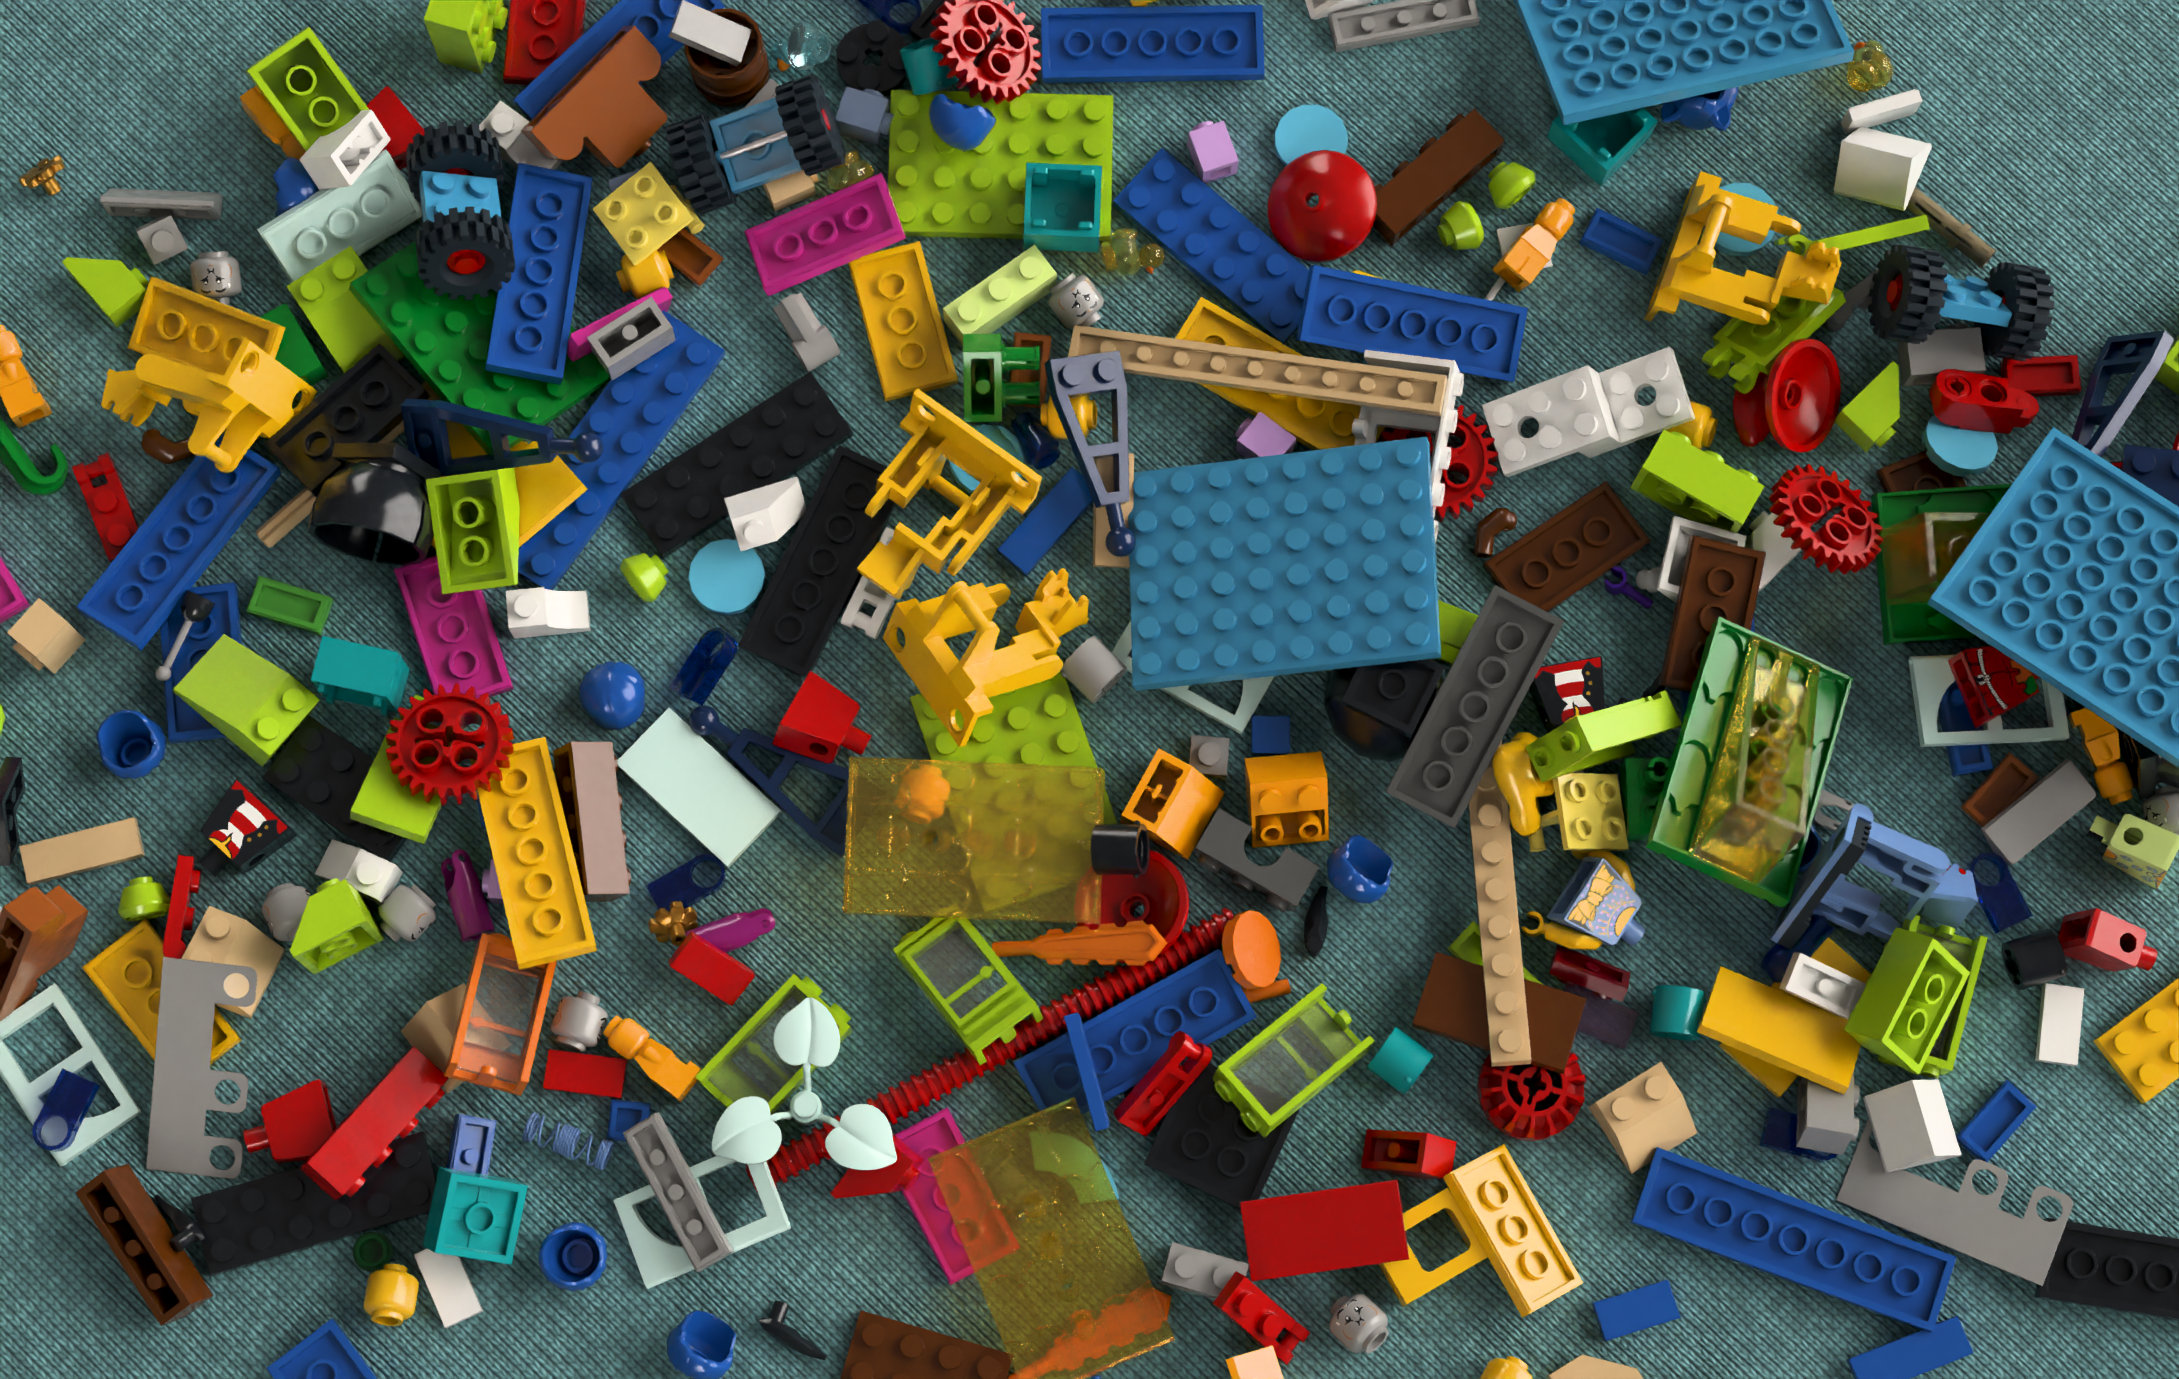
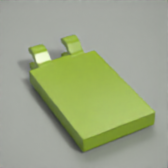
M1926 214L1813 241L1801 234L1778 238L1774 243L1775 246L1787 244L1791 248V252L1804 256L1810 245L1817 242L1825 243V248L1831 249L1836 247L1840 251L1929 230L1930 228Z
M1834 287L1827 305L1817 301L1780 296L1777 306L1770 313L1771 317L1767 325H1756L1733 317L1712 337L1715 347L1708 350L1702 357L1703 362L1712 366L1708 369L1707 373L1720 380L1728 372L1730 377L1737 380L1733 385L1734 389L1743 394L1749 393L1755 386L1758 374L1762 372L1768 375L1773 362L1787 345L1798 339H1808L1846 302L1843 291Z
M418 695L414 696V698H416L420 702L424 700V697ZM396 717L393 718V720H400V721H402V720L399 719V718H396ZM430 723L425 726L427 729L439 727ZM391 726L389 727L386 734L394 733L391 730ZM385 735L350 810V819L424 844L442 806L439 795L435 794L432 800L427 803L423 794L424 790L412 796L409 789L410 783L401 787L398 780L399 774H393L390 768L392 761L388 760L386 749L391 746H388ZM432 756L425 757L419 763L424 765L431 764L437 758Z

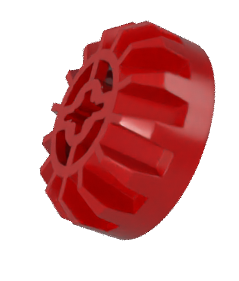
M1570 1053L1564 1074L1559 1073L1561 1089L1552 1086L1551 1076L1545 1068L1530 1064L1519 1075L1509 1073L1514 1065L1491 1067L1490 1054L1486 1057L1478 1075V1099L1485 1116L1499 1131L1515 1139L1539 1141L1558 1134L1574 1121L1585 1100L1583 1096L1584 1084L1586 1083L1585 1074L1581 1072L1575 1053ZM1536 1073V1086L1540 1087L1541 1090L1536 1091L1528 1100L1530 1095L1528 1093L1529 1087L1524 1085L1523 1082H1527ZM1507 1080L1514 1081L1512 1091L1514 1097L1519 1101L1518 1105L1509 1094ZM1550 1093L1559 1095L1557 1101L1548 1109L1534 1111L1536 1104H1539Z

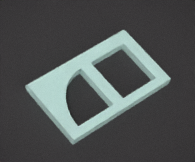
M1130 620L1112 653L1127 667L1126 671L1132 673V658L1129 657L1132 651ZM1275 676L1242 679V696L1235 715L1188 690L1191 685L1159 689L1242 735Z
M1955 655L1909 657L1920 747L2064 741L2070 738L2063 692L2043 679L2042 686L2048 728L2003 730L2000 715L1984 724V730L1938 733L1937 715L1939 705L1944 693L1955 681L1948 660Z
M54 983L0 1021V1076L60 1167L67 1165L68 1162L142 1113L57 984ZM55 1005L82 1048L30 1083L3 1040ZM93 1063L120 1103V1106L98 1116L73 1118L54 1112L42 1101L41 1097Z
M715 1156L689 1167L705 1198L706 1196L699 1178L737 1161ZM766 1161L747 1165L767 1217L725 1234L734 1252L791 1228ZM650 1185L613 1200L647 1289L695 1269L683 1246L674 1245L663 1240L641 1218L636 1204L656 1196Z

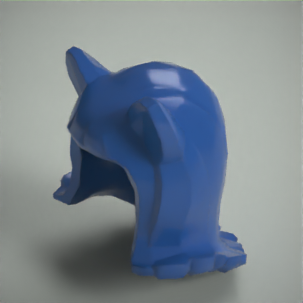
M1739 87L1664 103L1661 108L1662 122L1669 123L1678 120L1681 125L1691 130H1704L1714 126L1717 130L1724 131L1730 125V110L1737 97Z

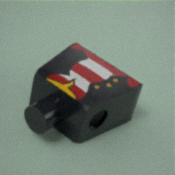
M1602 656L1539 668L1529 690L1547 733L1578 715L1581 716L1605 709Z
M236 779L201 828V832L214 845L198 862L214 877L231 860L246 873L291 841L297 834Z

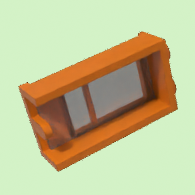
M482 933L475 947L444 1076L519 1096L522 1095L529 1082L557 961L519 970L511 939L499 933H491L489 935Z

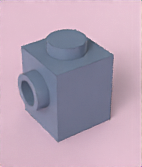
M846 86L835 121L841 135L879 146L882 134L888 136L890 133L894 114L890 113L889 99L885 98L880 92L872 89L860 91Z

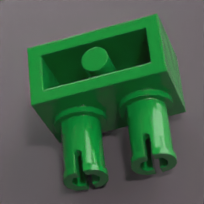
M963 334L964 422H1002V409H1006V405H1040L1039 381L1005 382V378H1002L1005 370L1040 371L1039 346L1005 347V343H1001V334Z
M1625 758L1619 765L1621 802L1627 841L1648 840L1658 798L1663 791L1671 758Z

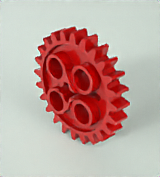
M944 0L943 4L935 11L937 16L931 21V24L936 29L930 33V37L939 41L932 48L934 52L942 53L943 55L938 65H948L950 68L946 77L949 79L956 76L959 79L957 88L960 90L964 86H968L969 96L973 98L980 93L983 103H987L992 98L996 105H999L1005 99L1009 103L1029 90V86L1037 80L1035 74L1041 70L1036 61L1042 57V54L1033 49L1040 41L1029 35L1034 26L1023 24L1022 21L1026 14L1023 12L1016 15L1013 12L1015 2L1012 1L1006 6L1003 4V0ZM999 26L997 34L990 40L989 35H991ZM982 51L983 56H981V57L975 62V65H974L973 62H974L976 56Z
M1463 405L1456 409L1458 419L1455 433H1449V435L1459 437L1463 445L1457 448L1451 447L1448 470H1442L1440 483L1445 484L1444 500L1442 506H1436L1435 510L1439 522H1443L1447 511L1451 513L1454 519H1458L1461 506L1467 512H1472L1474 507L1472 499L1480 503L1484 501L1485 494L1481 489L1491 490L1493 482L1488 477L1495 476L1498 470L1494 465L1488 464L1496 461L1498 457V452L1487 451L1493 446L1495 439L1492 437H1482L1488 426L1486 424L1478 427L1474 426L1476 413L1467 418L1462 416ZM1389 428L1392 433L1382 431L1379 440L1381 442L1427 437L1431 458L1433 443L1429 432ZM1452 471H1459L1465 476L1466 482L1454 484L1448 479L1447 474Z
M1807 464L1803 469L1796 465L1792 470L1788 469L1771 488L1774 492L1769 496V500L1774 503L1769 508V511L1778 515L1773 523L1785 529L1781 537L1791 538L1793 543L1790 548L1793 550L1800 547L1803 550V559L1806 560L1810 556L1813 557L1817 568L1826 563L1830 573H1833L1837 568L1843 575H1846L1850 570L1853 573H1857L1861 568L1865 569L1881 551L1879 545L1884 541L1878 535L1883 530V527L1874 523L1878 518V514L1869 512L1867 509L1871 502L1861 501L1859 498L1861 490L1856 489L1852 491L1849 488L1850 481L1848 479L1843 482L1838 481L1835 471L1828 476L1823 466H1819L1814 471L1810 464ZM1836 506L1841 508V511L1832 516L1818 531L1813 532L1811 530L1815 524H1818Z
M455 683L451 693H446L444 686L439 684L438 694L434 696L425 688L423 689L424 700L421 702L412 696L409 697L412 708L408 710L399 707L398 713L402 721L390 720L391 730L394 733L386 734L387 744L391 746L386 749L387 758L392 761L390 763L392 773L399 774L398 780L401 787L410 783L409 789L412 796L424 790L423 794L427 803L432 800L435 794L439 795L441 805L446 804L449 796H454L457 804L460 805L465 793H468L472 799L476 800V789L479 787L487 792L492 791L489 779L502 781L503 777L499 768H510V760L506 755L514 754L513 743L509 742L514 739L513 730L508 727L510 725L508 715L501 714L500 703L496 702L490 705V698L487 692L477 699L475 687L473 686L465 694H462L459 683ZM437 721L442 723L435 729L425 728L430 722ZM470 724L480 725L477 730L472 732L463 730ZM432 756L437 758L431 764L424 765L419 763L425 757ZM465 759L476 761L469 767L459 766L460 762Z

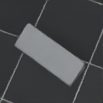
M114 188L104 193L100 197V202L110 216L159 218L171 213L172 217L176 219L219 220L222 214L223 195L222 193Z
M2066 759L1981 828L1994 855L2004 862L2013 865L2085 807L2097 795L2093 787L2072 761Z

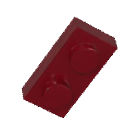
M1557 945L1553 954L1549 974L1555 976L1557 980L1566 985L1574 986L1577 984L1592 990L1600 998L1607 1000L1616 999L1623 1002L1628 990L1631 973L1560 945Z

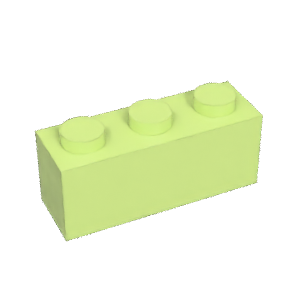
M1034 244L943 308L944 323L963 347V334H991L1050 293L1049 290L1057 284V273Z

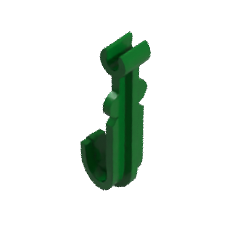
M0 417V459L17 484L24 491L34 495H50L58 492L64 486L68 477V463L61 449L56 443L50 446V452L56 463L57 470L51 476H42Z

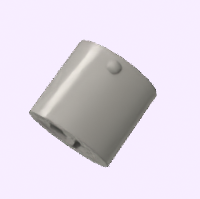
M1092 636L1068 657L1060 672L1061 676L1066 677L1091 703H1095L1121 679L1127 667L1102 644L1101 639Z

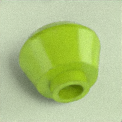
M1503 161L1488 175L1491 179L1488 189L1497 208L1505 210L1520 201L1536 183L1535 172L1516 162L1508 165Z
M1457 201L1441 216V225L1437 226V232L1440 240L1446 247L1450 245L1454 250L1477 249L1480 247L1484 240V231L1476 211L1469 203Z
M641 553L622 559L619 569L630 586L643 602H654L667 584L664 576L669 571L656 554L649 558L646 553Z
M153 877L134 878L129 880L128 887L122 889L118 914L125 921H142L145 918L149 920L162 917L169 913L171 900L162 884L153 882Z

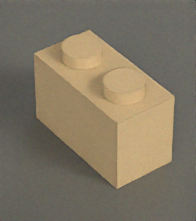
M40 598L7 632L17 641L12 648L38 671L45 666L54 674L86 640Z

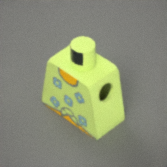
M2127 813L2124 814L2119 825L2097 815L2087 836L2108 846L2102 857L2104 861L2155 889L2159 888L2179 850V835Z

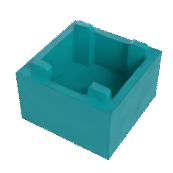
M1644 108L1567 125L1562 124L1558 115L1551 124L1547 138L1598 185L1602 186L1651 137L1658 121Z
M1026 163L1023 249H1029L1035 244L1039 250L1098 252L1102 166Z
M322 636L311 682L318 689L319 694L326 697L327 704L334 705L335 700L381 709L380 714L388 717L389 712L398 713L410 668L399 652Z
M439 1167L422 1246L434 1253L512 1265L528 1185L511 1178Z

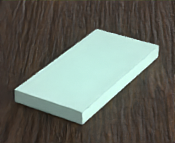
M385 149L376 156L351 186L319 190L299 205L292 207L258 228L257 231L292 283L349 246H352L356 254L360 256L422 217L421 204L414 198V193H411L408 183L391 155Z
M670 708L617 760L618 767L727 868L781 814V810L700 735L694 733L690 726Z

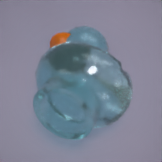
M808 22L799 23L792 28L788 42L778 41L771 47L770 58L778 66L779 70L783 72L789 68L790 64L794 68L807 70L816 63H823L828 59L831 51L830 38L827 34L820 33L814 24Z

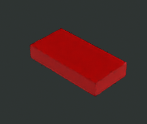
M2077 355L2032 357L2031 359H2026V361L2003 358L2000 362L2001 377L2008 379L2009 387L2022 389L2033 397L2078 395L2081 392Z
M692 931L668 960L671 968L733 1006L755 977L753 970Z
M549 1049L543 1089L622 1099L628 1060Z

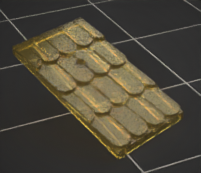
M849 757L843 913L854 915L1100 924L1102 875H1097L1094 872L1090 847L1095 825L1103 824L1105 770L1082 766ZM938 835L939 839L933 845V839L935 836Z
M1075 1097L928 1158L1018 1379H1086L1119 1363L1149 1352L1156 1347L1174 1341V1335ZM1064 1284L1072 1285L1069 1289H1062Z

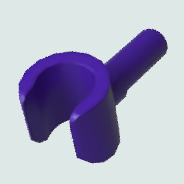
M1612 567L1611 573L1615 577L1620 578L1622 582L1612 584L1609 580L1604 579L1606 591L1613 595L1623 593L1646 609H1649L1653 601L1627 583V574L1622 568Z

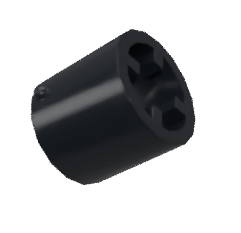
M1138 820L1134 821L1133 824L1095 825L1090 847L1094 872L1097 875H1133L1134 878L1145 874L1150 859V841L1146 826L1140 824Z
M2050 929L2002 944L2001 950L2004 966L2012 984L2017 990L2021 991L2066 976L2067 965L2064 952L2056 935Z

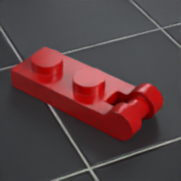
M107 452L97 456L98 460L87 465L82 462L72 466V469L86 500L108 560L112 563L139 529V525L110 453ZM105 475L108 483L95 488L92 479Z
M178 855L163 942V957L182 959L187 949L183 942L185 930L192 931L195 908L189 907L191 893H199L201 871L195 870V861L192 856Z
M1182 1031L1176 1032L1169 1041L1168 1049L1113 1112L1118 1122L1146 1137L1207 1067L1212 1059V1049L1203 1043H1193V1038ZM1188 1057L1186 1062L1183 1065H1180L1184 1058Z
M1237 1271L1212 1303L1263 1348L1273 1345L1277 1360L1285 1365H1288L1294 1357L1292 1351L1299 1341L1304 1343L1310 1334L1305 1327L1296 1322L1247 1277ZM1285 1329L1287 1332L1278 1343L1275 1339Z

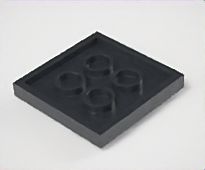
M1208 1064L1169 1109L1144 1165L1241 1210L1240 1202L1259 1199L1299 1109L1264 1138L1258 1131L1253 1132L1245 1125L1240 1116L1241 1111L1232 1101L1226 1102L1218 1094L1214 1087L1215 1082L1213 1081L1218 1067ZM1237 1077L1270 1116L1288 1102V1100Z

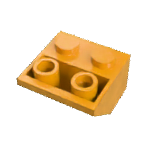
M1158 748L1121 814L1120 824H1133L1134 821L1138 820L1140 824L1146 826L1149 840L1188 860L1225 792L1193 766Z
M1321 751L1244 758L1249 824L1252 827L1251 842L1253 848L1329 841L1328 780Z

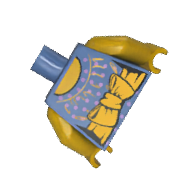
M1571 850L1576 858L1583 861L1547 915L1551 922L1549 924L1545 923L1541 914L1531 911L1527 913V916L1537 919L1540 922L1539 927L1535 930H1529L1521 926L1524 934L1529 937H1537L1542 933L1545 935L1546 940L1569 949L1596 950L1601 945L1614 946L1620 938L1632 946L1639 942L1645 933V927L1633 919L1642 901L1635 893L1636 886L1628 864L1610 851Z

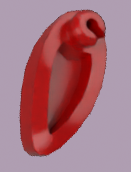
M1762 372L1758 374L1755 386L1749 393L1743 394L1735 390L1733 423L1741 443L1747 447L1756 446L1770 432L1764 413V390L1768 375Z

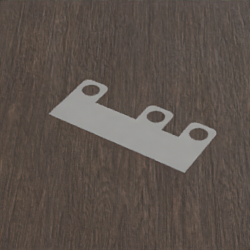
M163 957L146 1169L234 1179L239 1176L242 1164V1144L236 1139L204 1136L206 1110L240 1113L246 1108L247 1077L241 1073L210 1070L215 1004L240 1007L251 1006L255 1002L257 973L253 968ZM233 973L244 975L249 982L248 993L241 998L230 997L224 990V981L227 976ZM228 1079L238 1084L240 1097L235 1103L223 1104L216 1098L215 1088L220 1081ZM224 1145L233 1151L235 1161L232 1167L227 1170H219L211 1164L209 1156L214 1147Z
M1870 1120L1867 1121L1836 1201L2043 1286L2073 1207L2072 1199L2068 1195L2046 1186H2038L2032 1193L2022 1219L1997 1209L2008 1182V1174L2004 1169L1985 1161L1976 1159L1969 1164L1959 1192L1903 1169L1885 1173L1880 1153L1875 1151L1870 1145L1869 1137L1873 1130ZM1989 1170L1994 1173L1998 1185L1992 1194L1981 1195L1974 1190L1972 1178L1976 1172ZM2046 1196L2056 1198L2062 1205L2061 1216L2052 1222L2041 1219L2036 1211L2038 1201Z

